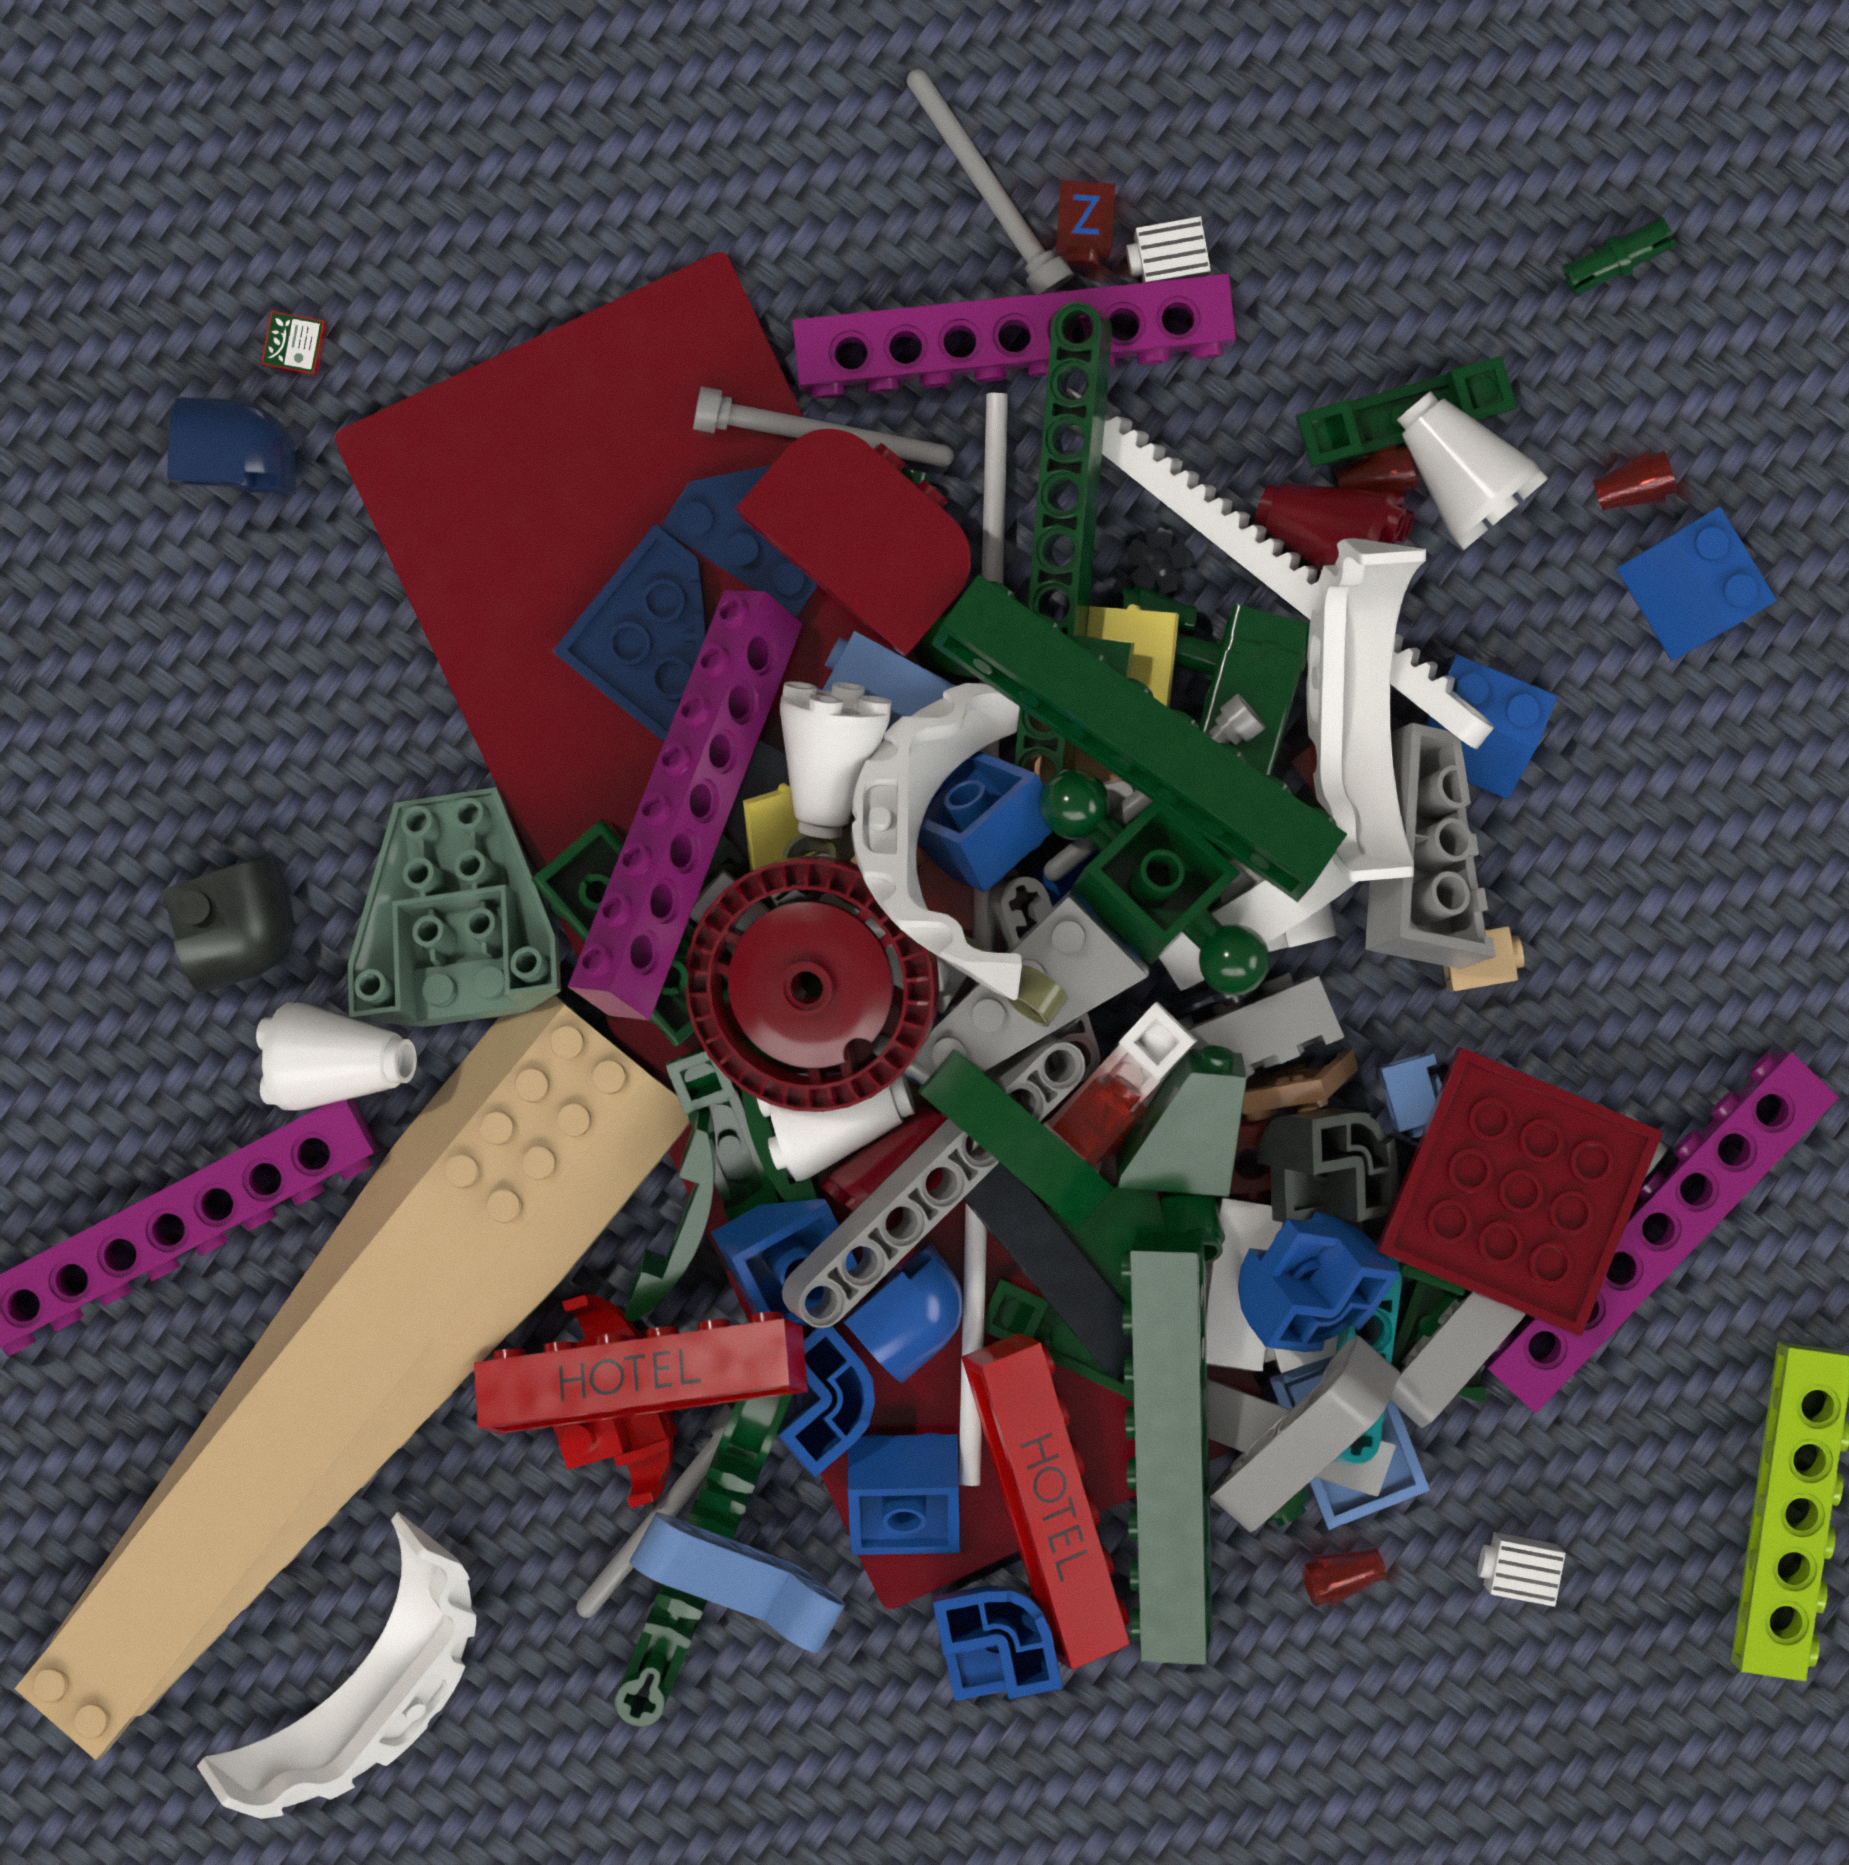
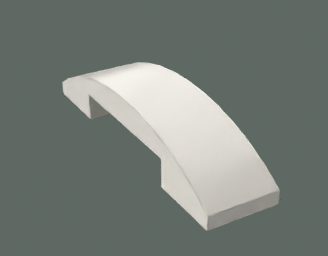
M1331 858L1314 885L1298 903L1262 878L1209 912L1223 926L1240 924L1255 930L1268 944L1326 906L1358 881H1349ZM1184 934L1159 957L1181 991L1205 980L1199 968L1200 949Z
M1158 1002L1154 1003L1118 1042L1120 1045L1051 1119L1045 1121L1043 1125L1087 1163L1164 1081L1197 1042V1039ZM1110 1092L1130 1111L1125 1114L1112 1102L1106 1138H1104L1085 1120L1090 1117L1098 1126L1103 1128Z

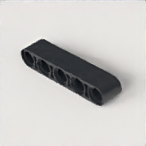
M999 1162L963 1200L1112 1380H1115L1124 1372L1126 1355L1133 1354L1132 1336H1124L1123 1303L1027 1186Z

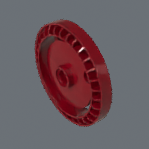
M797 856L773 861L745 874L724 889L707 908L694 931L686 957V969L689 978L685 987L687 1009L695 1034L708 1057L729 1080L746 1093L771 1105L794 1111L825 1112L843 1109L874 1097L895 1082L916 1060L929 1038L937 1014L940 983L936 955L913 940L889 918L871 894L857 864L827 856ZM791 890H817L834 894L854 903L862 909L858 914L854 915L833 904L818 901H799L779 906L757 919L746 931L735 928L743 915L758 901L775 893ZM871 917L886 933L880 939L865 923ZM728 942L736 945L731 961L723 958ZM892 944L902 970L904 987L902 1013L896 1031L886 1048L876 1059L858 1069L852 1040L863 1038L872 1043L881 1032L890 1014L894 994V979L886 949ZM803 971L812 972L820 978L823 985L821 996H812L803 989L801 985V974ZM721 974L728 977L731 1006L739 1025L748 1038L774 1059L792 1066L808 1068L809 1076L786 1071L768 1062L749 1046L739 1034L729 1016L723 997ZM840 1064L842 1074L826 1077L824 1067Z

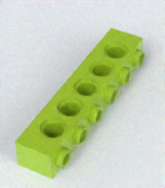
M1777 1342L1731 1662L1741 1672L1807 1681L1808 1667H1815L1818 1660L1820 1643L1819 1636L1813 1634L1816 1613L1824 1612L1827 1601V1583L1821 1579L1824 1559L1830 1560L1832 1558L1835 1547L1834 1527H1829L1832 1505H1839L1843 1493V1476L1841 1473H1837L1840 1452H1846L1849 1447V1420L1845 1419L1849 1398V1354L1841 1350ZM1821 1390L1825 1399L1823 1409L1815 1416L1805 1417L1801 1408L1803 1398L1811 1391ZM1813 1444L1817 1452L1814 1464L1806 1470H1796L1793 1461L1796 1451L1803 1445ZM1806 1498L1809 1504L1806 1518L1799 1523L1789 1524L1786 1520L1788 1505L1795 1499ZM1798 1552L1801 1557L1799 1570L1790 1577H1780L1778 1574L1780 1559L1787 1553ZM1779 1607H1792L1793 1619L1790 1625L1780 1631L1771 1630L1770 1617L1772 1613Z

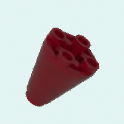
M1270 483L1263 492L1258 504L1255 524L1264 526L1267 529L1266 534L1273 539L1282 540L1285 548L1291 552L1298 553L1301 559L1321 572L1323 566L1335 565L1339 557L1337 543L1343 539L1356 538L1395 545L1397 541L1404 543L1412 529L1415 512L1405 508L1406 500L1404 496L1393 492L1284 483L1280 487Z
M932 1104L929 1107L922 1105L915 1110V1114L907 1116L902 1124L881 1135L836 1168L821 1188L843 1207H847L854 1212L948 1118ZM941 1167L934 1169L927 1176L925 1183L927 1191L934 1190L940 1184L943 1176ZM896 1207L887 1216V1231L893 1230L902 1221V1207Z

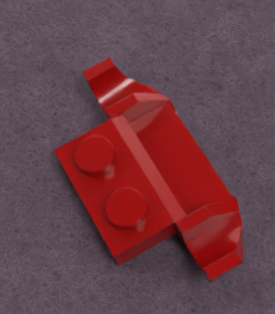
M588 1294L562 1302L565 1312L572 1313L578 1319L585 1339L577 1342V1348L595 1345V1337L601 1335L625 1334L628 1336V1341L646 1338L644 1330L638 1332L630 1320L624 1319V1312L602 1297ZM671 1411L553 1427L567 1470L614 1457L617 1467L627 1464L630 1472L632 1489L627 1498L630 1508L652 1503L662 1493L672 1467L674 1435L678 1433Z

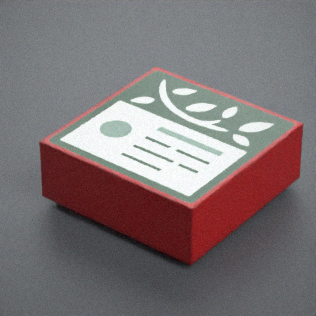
M271 311L261 364L264 367L318 377L328 323L323 320Z

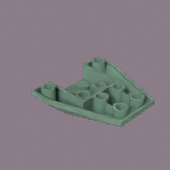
M497 787L394 803L348 962L349 1018L366 1022L427 1027L526 1013L561 991L559 939L540 890L531 881L534 877L502 794Z

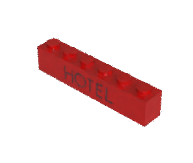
M781 1312L750 1315V1323L731 1326V1321L726 1319L706 1320L698 1323V1331L679 1333L678 1327L651 1328L646 1330V1338L629 1341L628 1336L625 1334L601 1335L595 1337V1345L577 1348L576 1342H552L544 1345V1353L526 1355L525 1349H503L493 1352V1360L474 1362L478 1428L497 1434L808 1392L803 1326L784 1319Z
M1017 1333L961 1356L1034 1601L1043 1609L1051 1628L1057 1661L1074 1670L1130 1645L1125 1625L1129 1623L1128 1612L1123 1601L1115 1594L1110 1578L1114 1574L1113 1561L1107 1549L1100 1544L1095 1526L1100 1523L1099 1514L1093 1500L1085 1494L1080 1477L1085 1474L1084 1463L1079 1451L1070 1443L1066 1426L1070 1424V1416L1066 1404L1056 1394L1051 1375L1055 1373V1365L1048 1348L1035 1339Z

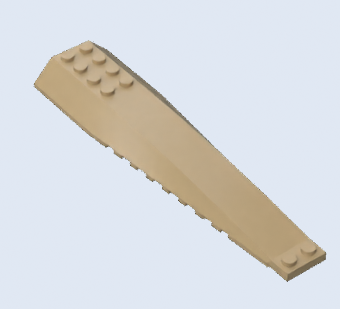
M556 994L526 1013L500 1016L394 1144L57 1630L50 1646L14 1689L95 1760L103 1758L135 1717L144 1715L228 1628V1625L239 1613L245 1610L265 1590L266 1585L299 1555L301 1549L321 1528L327 1526L348 1500L360 1488H363L378 1473L377 1470L415 1434V1431L430 1415L453 1395L457 1387L474 1372V1362L486 1361L493 1353V1350L510 1333H513L563 1281L691 1124L688 1115H685L677 1094L658 1078L648 1073L575 1013V1010Z

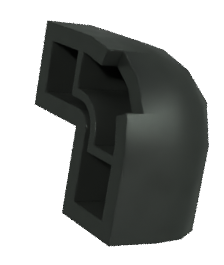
M265 857L240 863L161 889L177 939L173 943L188 980L199 993H206L259 976L275 967L276 963L288 949L293 929H295L293 908L276 857Z
M1331 1108L1275 1118L1265 1127L1259 1140L1256 1161L1258 1164L1271 1166L1272 1220L1285 1223L1287 1219L1300 1221L1312 1219L1316 1211L1354 1221L1389 1215L1399 1192L1398 1157L1394 1139L1386 1137L1378 1122L1370 1117L1371 1113Z

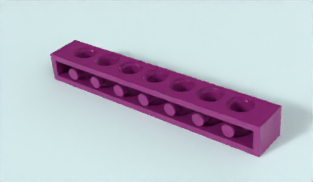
M1229 274L795 319L792 321L801 392L811 391L812 399H831L844 396V388L866 385V393L878 394L899 390L898 382L920 380L921 388H936L952 385V376L974 374L975 382L1007 379V370L1028 368L1029 376L1031 377L1048 376L1051 329L1054 316L1062 306L1078 301L1099 308L1107 314L1109 320L1115 315L1125 314L1133 318L1137 324L1138 333L1130 340L1121 341L1112 336L1109 369L1116 367L1115 359L1137 357V365H1154L1169 362V353L1191 351V358L1194 360L1224 356L1223 348L1232 347L1236 340ZM1170 309H1181L1189 315L1192 328L1182 335L1171 334L1162 324V315ZM1088 314L1081 315L1075 320L1081 326L1084 333V338L1080 343L1087 341L1094 329L1093 321ZM1008 326H1019L1028 333L1030 343L1022 351H1007L999 342L998 336L1000 332ZM957 331L970 334L976 343L974 351L964 358L951 356L944 347L946 338ZM902 337L915 339L922 349L920 356L912 363L903 364L897 362L890 354V348L897 339ZM857 343L865 348L867 359L862 366L857 369H846L838 364L836 354L844 344Z
M724 590L568 987L607 1015L650 1020L803 624L765 591Z
M1780 1050L1776 1055L1771 1051L1764 1054L1747 1073L1752 1080L1738 1094L1734 1091L1728 1092L1712 1108L1710 1115L1714 1119L1700 1134L1696 1130L1691 1131L1676 1145L1672 1154L1677 1158L1662 1173L1656 1169L1645 1177L1638 1194L1639 1197L1634 1204L1616 1252H1625L1628 1256L1629 1270L1619 1280H1609L1605 1277L1582 1337L1525 1315L1483 1363L1489 1371L1535 1414L1839 1098L1792 1052ZM1772 1094L1779 1102V1114L1772 1122L1763 1124L1756 1115V1106L1763 1096ZM1735 1133L1742 1143L1741 1154L1735 1161L1724 1163L1718 1154L1719 1143L1726 1135ZM1699 1173L1704 1180V1192L1696 1201L1686 1202L1680 1193L1681 1183L1689 1174ZM1660 1212L1667 1221L1666 1232L1656 1241H1647L1642 1232L1643 1222L1649 1215ZM1540 1331L1551 1332L1555 1341L1552 1352L1544 1358L1531 1357L1528 1348L1530 1339Z
M351 1098L323 1105L0 1274V1349L3 1348L6 1356L9 1357L37 1342L32 1333L33 1331L51 1323L56 1332L85 1317L80 1308L81 1306L99 1298L104 1307L133 1292L128 1282L147 1272L152 1282L181 1267L176 1257L195 1247L200 1257L229 1242L224 1232L243 1222L247 1231H250L277 1217L272 1208L276 1204L291 1197L295 1206H298L323 1193L325 1190L320 1181L338 1172L343 1181L372 1167L373 1165L368 1156L380 1151L381 1148L356 1100ZM310 1138L323 1140L329 1148L330 1157L324 1167H315L305 1158L304 1147ZM262 1163L274 1165L281 1174V1185L276 1192L263 1190L257 1182L256 1173ZM214 1188L227 1191L233 1200V1209L228 1217L217 1216L209 1207V1195ZM167 1213L178 1216L184 1224L185 1233L180 1242L169 1241L161 1232V1221ZM118 1239L128 1240L135 1247L136 1260L132 1267H124L115 1260L113 1246ZM70 1264L79 1265L86 1271L88 1285L84 1292H76L67 1285L65 1272ZM22 1289L30 1290L38 1297L40 1309L36 1317L26 1316L20 1311L17 1298Z

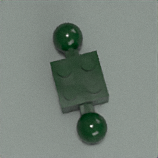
M1063 770L1046 782L1039 799V810L1045 825L1054 834L1065 839L1079 840L1086 838L1100 852L1084 868L1071 888L1150 965L1184 934L1200 949V972L1208 985L1216 991L1226 995H1243L1253 991L1263 982L1270 967V953L1261 935L1255 930L1240 924L1223 926L1207 911L1228 889L1240 872L1200 833L1154 801L1133 822L1123 829L1109 815L1110 797L1105 785L1096 775L1086 770Z

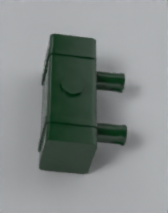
M1233 604L1223 638H1217L1216 643L1177 633L1174 666L1207 675L1206 680L1210 681L1198 724L1199 729L1205 734L1217 725L1215 719L1222 714L1220 707L1236 694H1239L1251 706L1265 725V729L1249 742L1243 739L1236 745L1231 741L1229 745L1236 748L1244 756L1246 763L1263 775L1272 776L1298 680L1303 674L1307 662L1305 655L1308 648L1310 624L1243 605Z
M608 819L599 820L531 879L552 904L551 908L559 917H563L584 942H586L625 843V838ZM690 917L651 1018L648 1020L651 1024H655L675 1048L695 1033L688 1013L685 987L689 979L686 969V957L694 931L698 926ZM724 952L723 958L731 961L729 955ZM721 974L723 997L727 1005L730 1003L728 977Z

